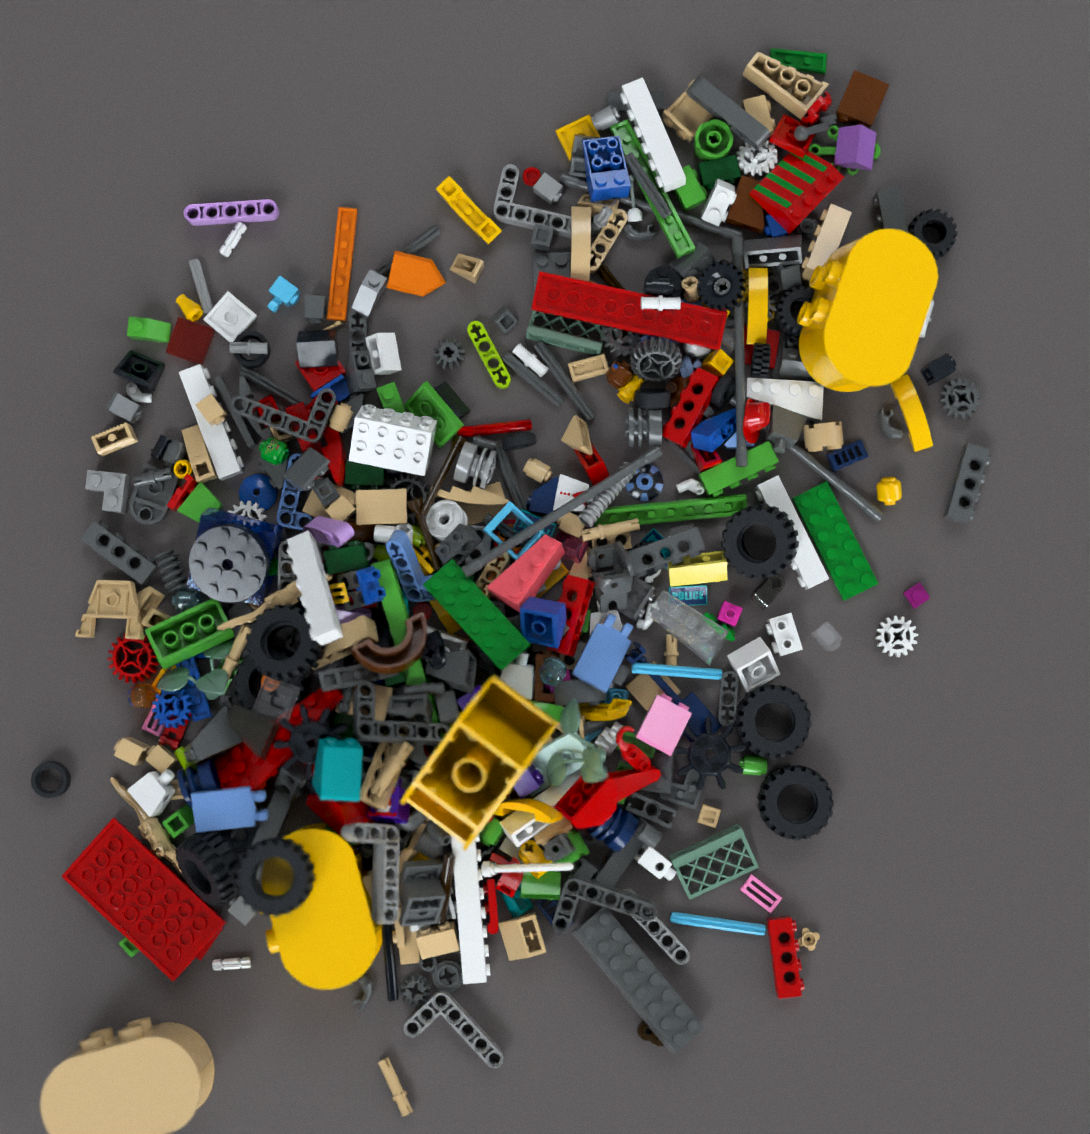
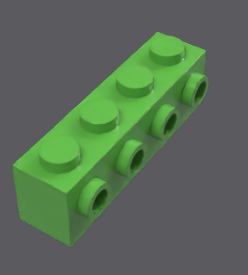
M765 442L747 451V467H736V457L700 473L698 477L707 495L717 497L723 494V489L729 486L731 489L741 485L740 481L746 478L750 481L758 477V473L763 470L767 473L775 469V464L779 460L770 442Z

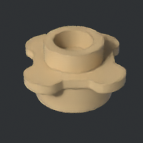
M803 928L801 931L802 935L798 939L799 946H805L812 951L816 948L815 945L820 935L817 932L809 931L808 928Z

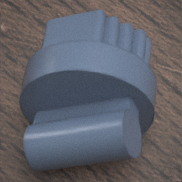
M690 355L684 356L680 368L682 377L690 376L697 367L701 368L702 360L696 358L692 362Z

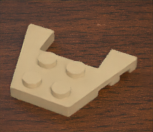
M97 580L88 601L89 607L86 614H83L81 618L83 622L80 629L76 631L75 637L94 638L96 618L127 619L125 638L144 640L134 582Z

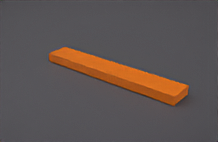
M338 207L327 320L346 322L358 210L355 208Z

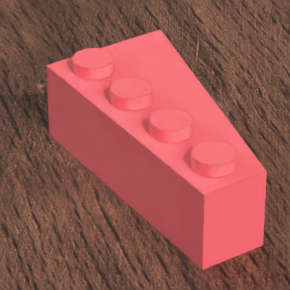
M545 534L487 586L491 597L520 613V607L530 596H536L565 554L562 543Z

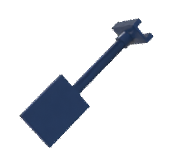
M635 641L633 645L636 648L632 649L629 655L625 654L624 658L632 665L634 663H648L646 661L647 658L644 656L647 651ZM648 674L667 696L673 698L672 702L678 705L680 702L690 707L688 711L692 714L686 726L691 728L696 736L705 734L704 722L706 717L711 719L712 733H715L722 726L693 692H690L681 700L660 675ZM683 731V734H684V735L688 738V740L692 743V740H691V739L685 734V732Z

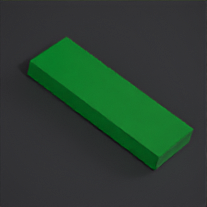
M771 48L770 50L771 58L780 61V64L786 67L791 66L795 68L798 72L825 74L826 53Z

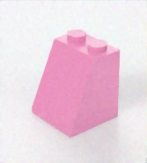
M662 693L661 696H655L635 736L671 756L692 713L688 711L690 707L680 702L676 705L671 702L673 698Z

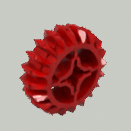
M125 633L123 634V639L117 637L116 639L119 644H111L115 650H108V653L113 654V657L107 658L108 661H113L109 668H116L112 674H119V680L125 677V683H129L131 678L133 684H137L138 678L140 682H145L144 675L150 679L152 676L149 671L156 673L157 670L153 668V665L159 666L160 663L155 662L157 656L151 643H148L147 635L144 637V640L126 639ZM138 642L143 647L134 651L127 644ZM123 649L125 659L120 663V654ZM147 651L148 662L145 667V664L143 662V656L146 654ZM132 654H137V661H131L130 658H133L131 657ZM134 665L136 668H139L140 672L131 674L125 668Z

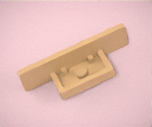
M399 899L398 919L395 922V931H392L393 943H397L402 965L419 963L420 954L416 941L417 931L411 932L409 926H400L399 918L403 906Z

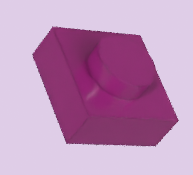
M920 582L903 592L913 609L930 599Z

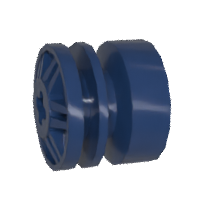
M211 759L197 763V773L192 766H188L186 771L184 769L177 771L180 791L190 808H193L192 792L222 789L216 767Z
M616 805V811L603 825L588 827L587 833L593 837L595 836L599 841L604 839V844L617 852L624 848L637 829L638 818L628 811L622 812V807Z

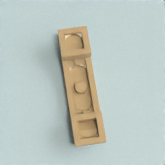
M572 206L570 278L589 282L591 207Z

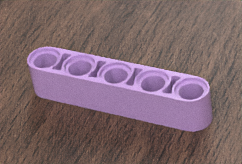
M270 199L191 204L184 209V216L194 226L273 221L279 216V208ZM274 207L272 213H265L266 208ZM249 208H255V212L252 215L246 214ZM236 209L235 215L228 216L229 210ZM212 210L217 211L215 217H209V213ZM192 212H198V216L196 218H190V214Z

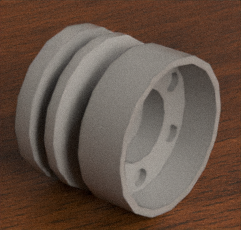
M465 442L456 465L453 480L466 483L471 476L473 477V486L476 487L478 480L481 479L480 489L485 490L495 470L497 451L492 450L488 458L486 457L488 448H484L481 455H478V445Z

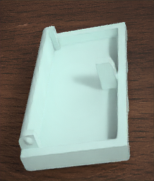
M564 733L543 745L533 758L532 764L536 770L538 769L542 773L544 783L531 792V796L551 786L547 777V764L552 755L561 753L563 760L583 758L582 752L587 748V745L573 738L569 733ZM584 762L567 763L565 765L567 776L579 770Z

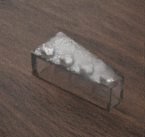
M664 590L651 606L648 615L709 666L721 651L729 632Z

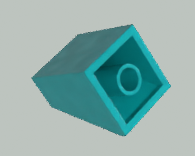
M332 737L319 739L312 785L320 800L360 801L363 749L357 740H337Z

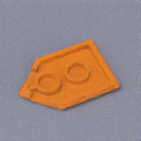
M394 251L386 288L424 297L446 283L432 259Z

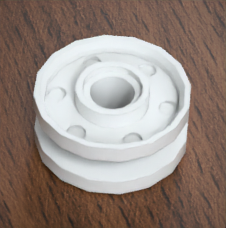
M441 500L434 503L425 516L429 532L440 542H443L458 524L468 526L466 512L456 502L451 500Z

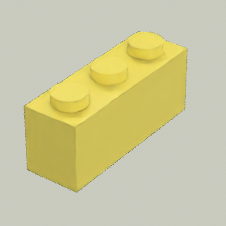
M724 551L701 553V555L690 558V555L682 557L684 561L674 565L672 561L667 563L670 587L728 580L727 560L723 555Z

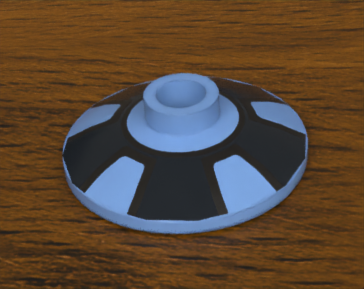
M646 464L636 470V474L626 484V489L634 499L650 501L656 498L662 491L663 476L658 468L651 464ZM643 478L648 479L647 485L641 483Z

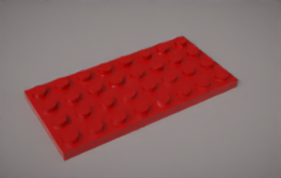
M113 818L61 876L173 982L177 980L227 923L223 917L209 904L200 899V896L196 895L194 890L116 818Z

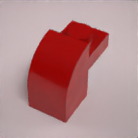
M492 853L488 860L497 865L521 864L514 856L508 862L502 855ZM523 872L499 873L502 876L498 881L496 889L513 898L522 881Z

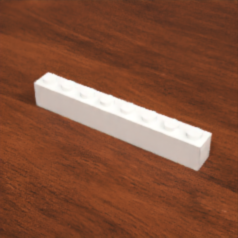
M479 833L466 851L462 849L464 844L451 835L452 853L456 857L454 878L463 984L487 982V976H490V964H486L485 958L489 957L488 945H484V938H487V926H483L482 919L486 918L485 907H481V900L484 899V888H480L479 880H483L482 868L478 869V861H481V851L476 847V842H480Z

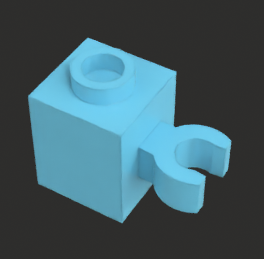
M279 276L269 289L274 299L271 300L267 307L274 313L277 312L282 303L290 308L292 304L295 305L298 302L301 292L290 282Z

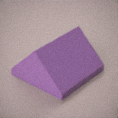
M863 125L840 127L837 135L834 166L871 171L876 132Z

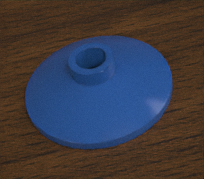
M254 474L247 477L240 485L239 498L245 505L247 501H251L252 506L257 503L259 504L258 509L264 508V511H266L276 501L277 488H273L269 482V477L262 474ZM256 489L260 490L258 496L254 495V490Z

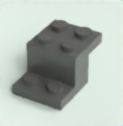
M441 859L404 862L399 878V899L403 906L399 918L401 927L438 923L446 898L445 891L439 880L443 867Z

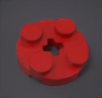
M827 91L824 92V97L820 96L807 110V118L803 116L801 122L806 126H813L818 121L820 112H826L832 105V96Z

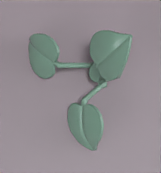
M231 638L203 651L204 656L210 658L211 672L209 674H205V676L196 680L191 675H188V668H174L164 674L157 688L164 691H177L183 688L188 680H191L200 691L205 693L209 700L224 695L229 676L224 669L215 670L214 659L221 660L228 656L234 639Z
M574 698L562 710L560 716L561 729L564 733H569L570 736L588 747L582 752L583 758L563 760L561 753L551 756L547 764V777L552 786H560L566 780L567 768L565 765L567 763L584 762L581 767V775L586 782L594 783L608 777L603 766L606 759L605 749L594 747V743H589L574 733L580 727L579 707L577 700Z

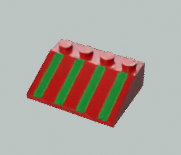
M808 150L803 158L790 152L749 195L790 234L845 177L831 163Z

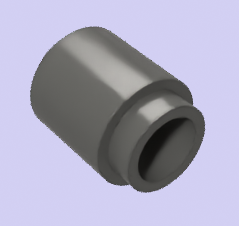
M172 440L168 444L162 458L165 466L174 469L175 463L184 459L187 451L185 450L186 446L184 443Z

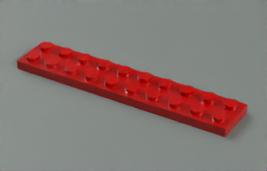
M539 271L531 310L648 336L661 337L662 339L668 338L671 341L717 351L721 347L728 314L725 311L681 302L680 310L663 309V311H658V309H641V297L656 296Z

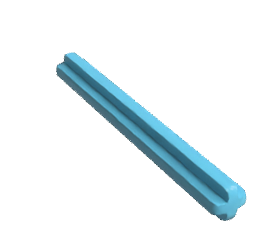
M634 663L631 669L632 673L714 680H720L723 673L721 669Z
M671 912L670 914L671 923L764 936L766 932V926L763 924Z

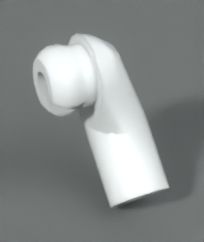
M133 382L127 384L126 392L134 402L152 403V393H142Z
M693 478L676 484L679 493L690 490L697 495H701L705 491L703 484Z
M649 603L647 605L645 619L637 620L636 627L638 629L647 630L655 619L656 604Z

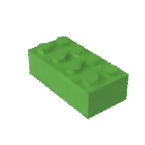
M213 598L145 629L159 663L164 670L235 637L231 628L217 630L219 625L228 620L219 601Z

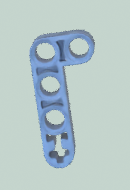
M296 453L290 457L287 470L301 454ZM284 480L277 522L285 528L303 532L301 520L309 518L312 521L313 518L306 513L298 512L303 491L298 492ZM293 495L295 502L292 505H287V497ZM285 514H290L291 521L284 524L282 517Z
M395 530L386 544V549L406 597L411 602L416 603L435 600L423 586L433 575L424 576L408 535L402 530Z

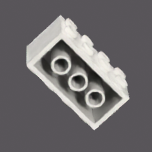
M362 405L354 421L349 461L425 476L431 461L437 420H433L429 416H414L410 412L398 413L390 408L378 409L374 405Z

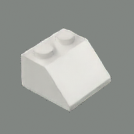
M761 637L727 655L733 670L738 675L747 693L781 675L770 649Z

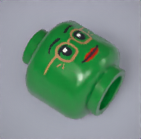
M270 437L266 441L263 440L259 446L260 456L264 461L273 465L283 464L289 455L288 446L285 442Z

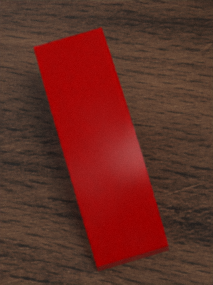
M327 427L323 435L328 446L321 448L324 457L330 461L328 466L335 482L340 488L343 486L345 478V446L341 433Z

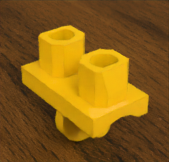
M412 545L416 557L421 564L424 576L433 574L435 569L426 559L428 558L432 562L428 549L422 545L419 548L424 553L422 555Z

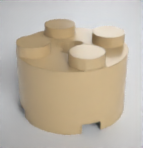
M841 421L804 425L803 427L805 449L808 448V452L823 451L822 447L827 446V450L842 448L841 444H844Z

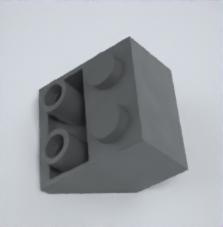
M699 241L693 243L695 251L676 258L669 264V267L674 269L682 280L687 277H695L696 279L699 276L703 277L702 271L704 269L708 271V265L712 264L715 266V262H717L710 249Z
M783 336L778 377L817 382L810 376L803 365L799 352V338Z
M309 447L288 468L282 477L298 492L311 489L316 483L314 480L316 477L322 476L329 469L327 465L330 461Z

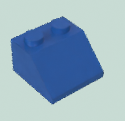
M530 596L520 607L521 634L529 643L558 648L566 623V604Z

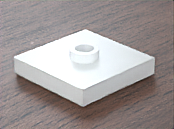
M227 291L203 320L226 340L234 342L236 337L245 332L258 316Z

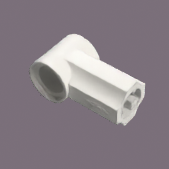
M399 524L396 527L386 525L375 526V542L387 543L395 530H402L408 535L413 545V527L410 524Z

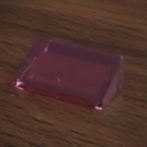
M561 531L554 537L555 540L562 543L565 551L563 558L578 564L582 561L589 542H583L582 539Z

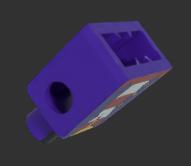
M398 777L387 808L370 807L367 817L377 823H408L410 804L408 802L405 805L400 803L407 792L401 788L403 781L401 778Z

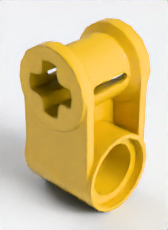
M527 840L519 849L518 857L524 864L553 863L552 860L548 861L542 849L533 840ZM534 871L531 874L539 879L547 871Z

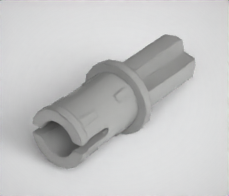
M604 206L599 214L593 217L591 235H598L601 229L607 225V220L612 214V209H609L608 206Z
M250 340L248 342H230L229 351L230 353L248 354V356L251 354H268V342L260 343L251 342Z

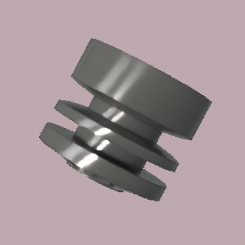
M628 407L625 418V437L628 442V448L634 446V439H637L638 447H641L643 439H647L648 447H661V408L647 409L646 416L642 415L641 408H637V416H634L633 407Z

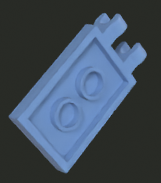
M611 613L606 616L602 625L600 623L595 625L571 673L574 677L604 693L607 692L632 642L627 637L632 631L633 625L626 623L621 628V631L614 629L611 626L615 622L616 616Z
M251 786L192 792L191 800L196 833L251 827L256 825V820H267V817H269L268 809L256 810L255 801H265L266 791H252Z

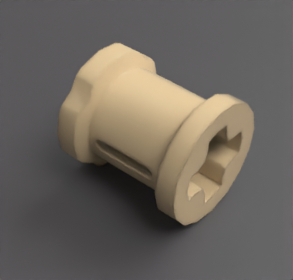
M687 277L682 280V288L685 290L684 299L687 302L698 301L701 298L698 295L700 291L697 288V284H699L698 279Z

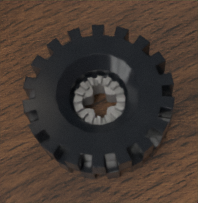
M723 261V263L715 262V266L712 264L708 265L709 270L704 269L702 271L704 276H699L698 278L701 282L697 284V288L700 290L698 295L702 298L701 301L709 308L727 312L729 310L731 312L734 311L733 307L739 308L741 306L739 302L741 300L745 301L744 294H748L749 291L746 289V286H749L748 281L745 280L747 278L746 275L734 264H729L726 261ZM726 283L728 289L722 291L719 287Z

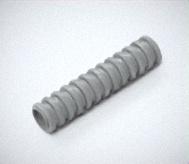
M623 462L622 466H620L618 470L628 465L629 463ZM636 471L595 496L593 501H590L586 509L582 511V514H579V520L585 526L592 527L597 518H600L604 510L611 504V501H614L615 497L619 495L618 492H621L622 488L633 478Z

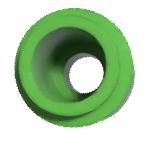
M743 755V759H739V766L743 769L742 774L758 776L766 774L767 759H764L762 756Z

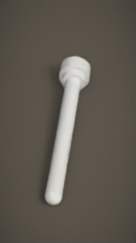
M484 861L482 863V874L484 877H493L497 873L564 871L572 870L574 865L571 862L497 865L492 861Z

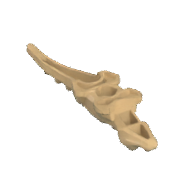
M326 574L327 581L332 580L333 575ZM296 581L287 585L285 589L279 590L265 598V603L255 611L231 619L219 625L217 630H225L244 623H251L256 620L255 617L258 614L264 615L265 609L270 608L274 610L275 605L284 606L297 603V598L302 596V593L298 589Z
M110 778L112 785L119 795L135 809L141 823L138 829L142 837L150 843L151 851L159 859L164 856L182 876L176 861L177 849L169 840L170 834L168 830L162 828L158 818L155 816L149 817L117 779Z

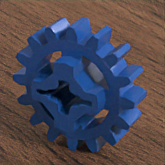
M161 689L162 695L156 694L155 696L158 700L157 702H152V704L156 705L152 712L157 713L154 719L160 720L159 724L165 725L166 728H179V724L185 726L184 720H191L188 715L189 713H194L190 707L195 704L189 701L192 696L186 695L188 691L184 689L177 691H164Z

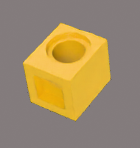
M715 350L709 353L703 361L701 368L720 377L726 373L734 361L723 350Z

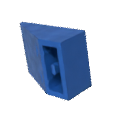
M620 136L582 140L587 186L591 202L628 197L631 184Z

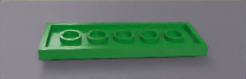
M826 481L792 498L842 600L845 601L877 585L878 582L828 482Z
M453 559L423 584L424 588L501 672L531 646L477 585L464 575Z

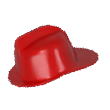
M750 398L745 403L743 434L746 441L753 444L758 440L760 429L768 426L770 423V404L768 402H755Z

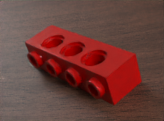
M699 367L691 373L689 377L690 383L687 388L682 390L680 394L681 400L678 405L673 407L671 411L672 417L662 428V436L665 439L686 449L691 439L690 432L698 426L711 401L712 392L720 380L718 376ZM703 386V391L700 394H695V389ZM689 403H694V408L691 411H686V406ZM680 420H685V425L682 428H677V423Z
M567 574V578L563 581L562 596L558 602L566 604V616L568 612H572L571 618L568 620L566 618L565 623L570 628L566 632V636L563 639L561 638L558 648L547 646V650L571 657L575 656L595 582ZM577 593V598L572 601V595Z
M790 915L766 918L776 996L778 999L802 996L801 991L804 990L803 978L800 979L799 971H802L801 960L797 959L796 951H799L798 939L795 940L794 932H797L796 921L792 920ZM783 932L788 933V939L785 942H780L779 935ZM784 952H790L791 954L788 961L781 960ZM786 972H793L791 980H784Z

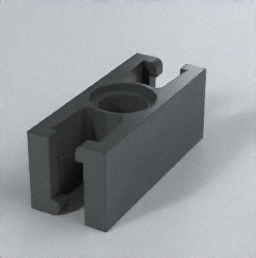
M638 792L630 795V798L636 796L645 801L642 809L639 810L630 807L631 803L628 802L625 806L626 810L669 829L671 828V820H668L666 823L659 819L658 816L660 810L664 809L672 812V817L675 818L678 812L676 809ZM650 804L656 806V812L652 815L646 813V807Z

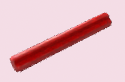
M527 419L464 426L457 432V435L473 437L527 431L532 429V421Z

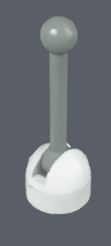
M629 175L632 208L627 214L628 222L643 220L642 212L636 208L633 186L635 178L633 175Z

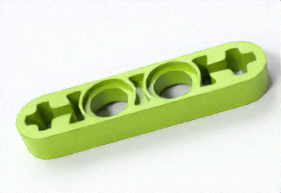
M479 321L471 322L467 327L471 341L496 387L506 389L511 384V377L483 324ZM472 327H480L481 329L479 330V333L481 337L483 335H485L486 337L480 338L477 342H475V340L478 339V337L475 332L471 333V331L473 330ZM482 342H488L490 349L483 352L479 349V345ZM495 358L499 361L497 368H490L488 366L490 359ZM501 368H503L504 370L500 371L502 377L508 378L506 379V384L504 385L502 383L497 382L499 381V376L497 373L495 375L492 374L498 372Z

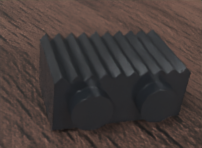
M944 354L934 361L927 363L921 368L920 372L927 385L930 386L956 370V362L952 356Z

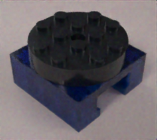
M210 507L207 508L200 516L196 541L190 551V572L187 588L202 591L207 596L222 602L242 601L261 606L265 603L264 599L270 593L273 577L269 576L274 550H278L283 526ZM226 559H230L233 562V566L230 567Z

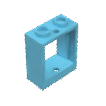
M510 501L482 530L497 545H500L503 541L492 531L510 511L527 527L533 524ZM542 530L537 532L517 554L512 549L508 550V555L516 561L542 538L541 535L544 532Z

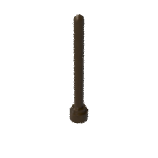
M459 435L452 437L450 441L451 450L420 510L421 515L425 516L428 514L457 453L462 450L464 443L467 442L463 437Z
M417 497L407 501L409 509L415 512L435 572L437 573L442 566L438 555L434 551L435 546L425 517L420 513L424 504L422 497Z

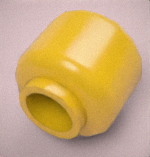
M882 477L881 481L877 482V499L884 502V505H895L896 501L902 498L901 482L896 480V477Z

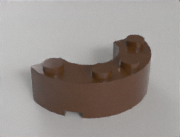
M423 612L405 620L407 633L403 642L396 647L381 648L375 645L370 638L352 647V653L356 660L365 668L380 674H394L410 668L423 654L427 642V623Z

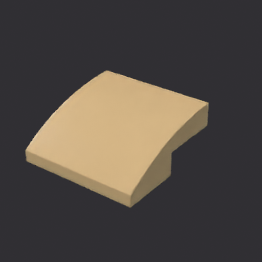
M638 674L625 686L647 712L655 696H661L664 693L648 674ZM660 675L677 695L681 692L668 676Z

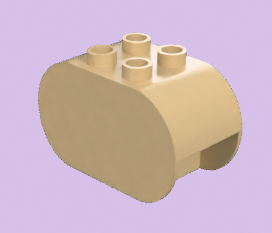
M145 1017L127 1023V1027L119 1030L116 1036H114L112 1027L104 1028L90 1033L89 1038L79 1041L80 1049L60 1063L50 1073L42 1090L40 1108L44 1125L49 1134H167L186 1125L196 1110L208 1098L215 1077L213 1056L205 1040L196 1031L179 1023L163 1022L152 1026L150 1017Z

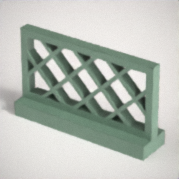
M532 311L526 339L542 341L546 344L594 356L600 355L603 344L601 338L605 336V334L601 333L600 329L603 325L593 324L594 327L586 331L581 324L584 321L575 320V323L567 326L563 320L565 317L557 316V318L549 322L545 313L539 312L536 314L537 311ZM540 316L546 322L541 327L533 325L534 319ZM560 320L564 329L556 331L553 329L552 324ZM579 325L583 332L578 336L573 335L570 331L571 328ZM597 329L600 334V340H592L588 334Z
M739 824L669 856L689 900L759 868ZM742 839L744 843L742 850L732 849L734 842ZM720 848L727 850L724 860L714 857L716 850ZM730 851L740 854L736 864L727 861ZM743 856L750 858L753 863L746 868L740 866ZM700 857L710 858L706 868L697 865ZM713 860L722 862L719 872L710 870ZM686 864L692 866L689 876L681 874L679 867ZM725 864L735 867L733 874L729 876L722 874ZM695 868L705 871L702 880L692 878ZM708 872L718 875L716 881L712 884L705 882ZM690 881L700 883L698 890L690 893L688 890Z

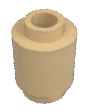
M340 403V406L335 405L328 427L343 433L344 429H347L354 413L351 411V406Z
M529 458L523 469L527 476L541 484L544 481L548 482L553 473L550 471V466Z

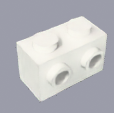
M717 178L701 212V219L716 226H719L721 221L724 222L729 212L726 210L729 204L733 205L737 196L735 194V186Z
M376 333L365 338L374 375H390L402 370L395 333Z
M792 613L767 620L768 624H765L768 635H772L774 641L771 643L774 654L777 653L779 657L803 650Z

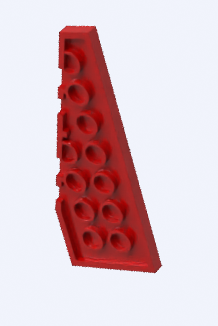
M320 688L216 759L214 762L221 788L251 786L252 791L262 790L266 786L265 782L268 778L276 775L278 772L277 768L283 761H286L293 755L290 748H274V741L288 740L291 735L289 730L282 727L279 720L282 717L286 719L287 716V720L294 725L302 722L300 706L303 704L308 709L309 718L319 720L326 706L330 707L331 712L343 698L341 689L322 692Z

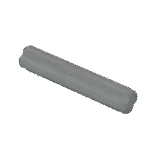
M192 259L189 261L197 293L203 312L208 314L213 309L206 281L200 261Z

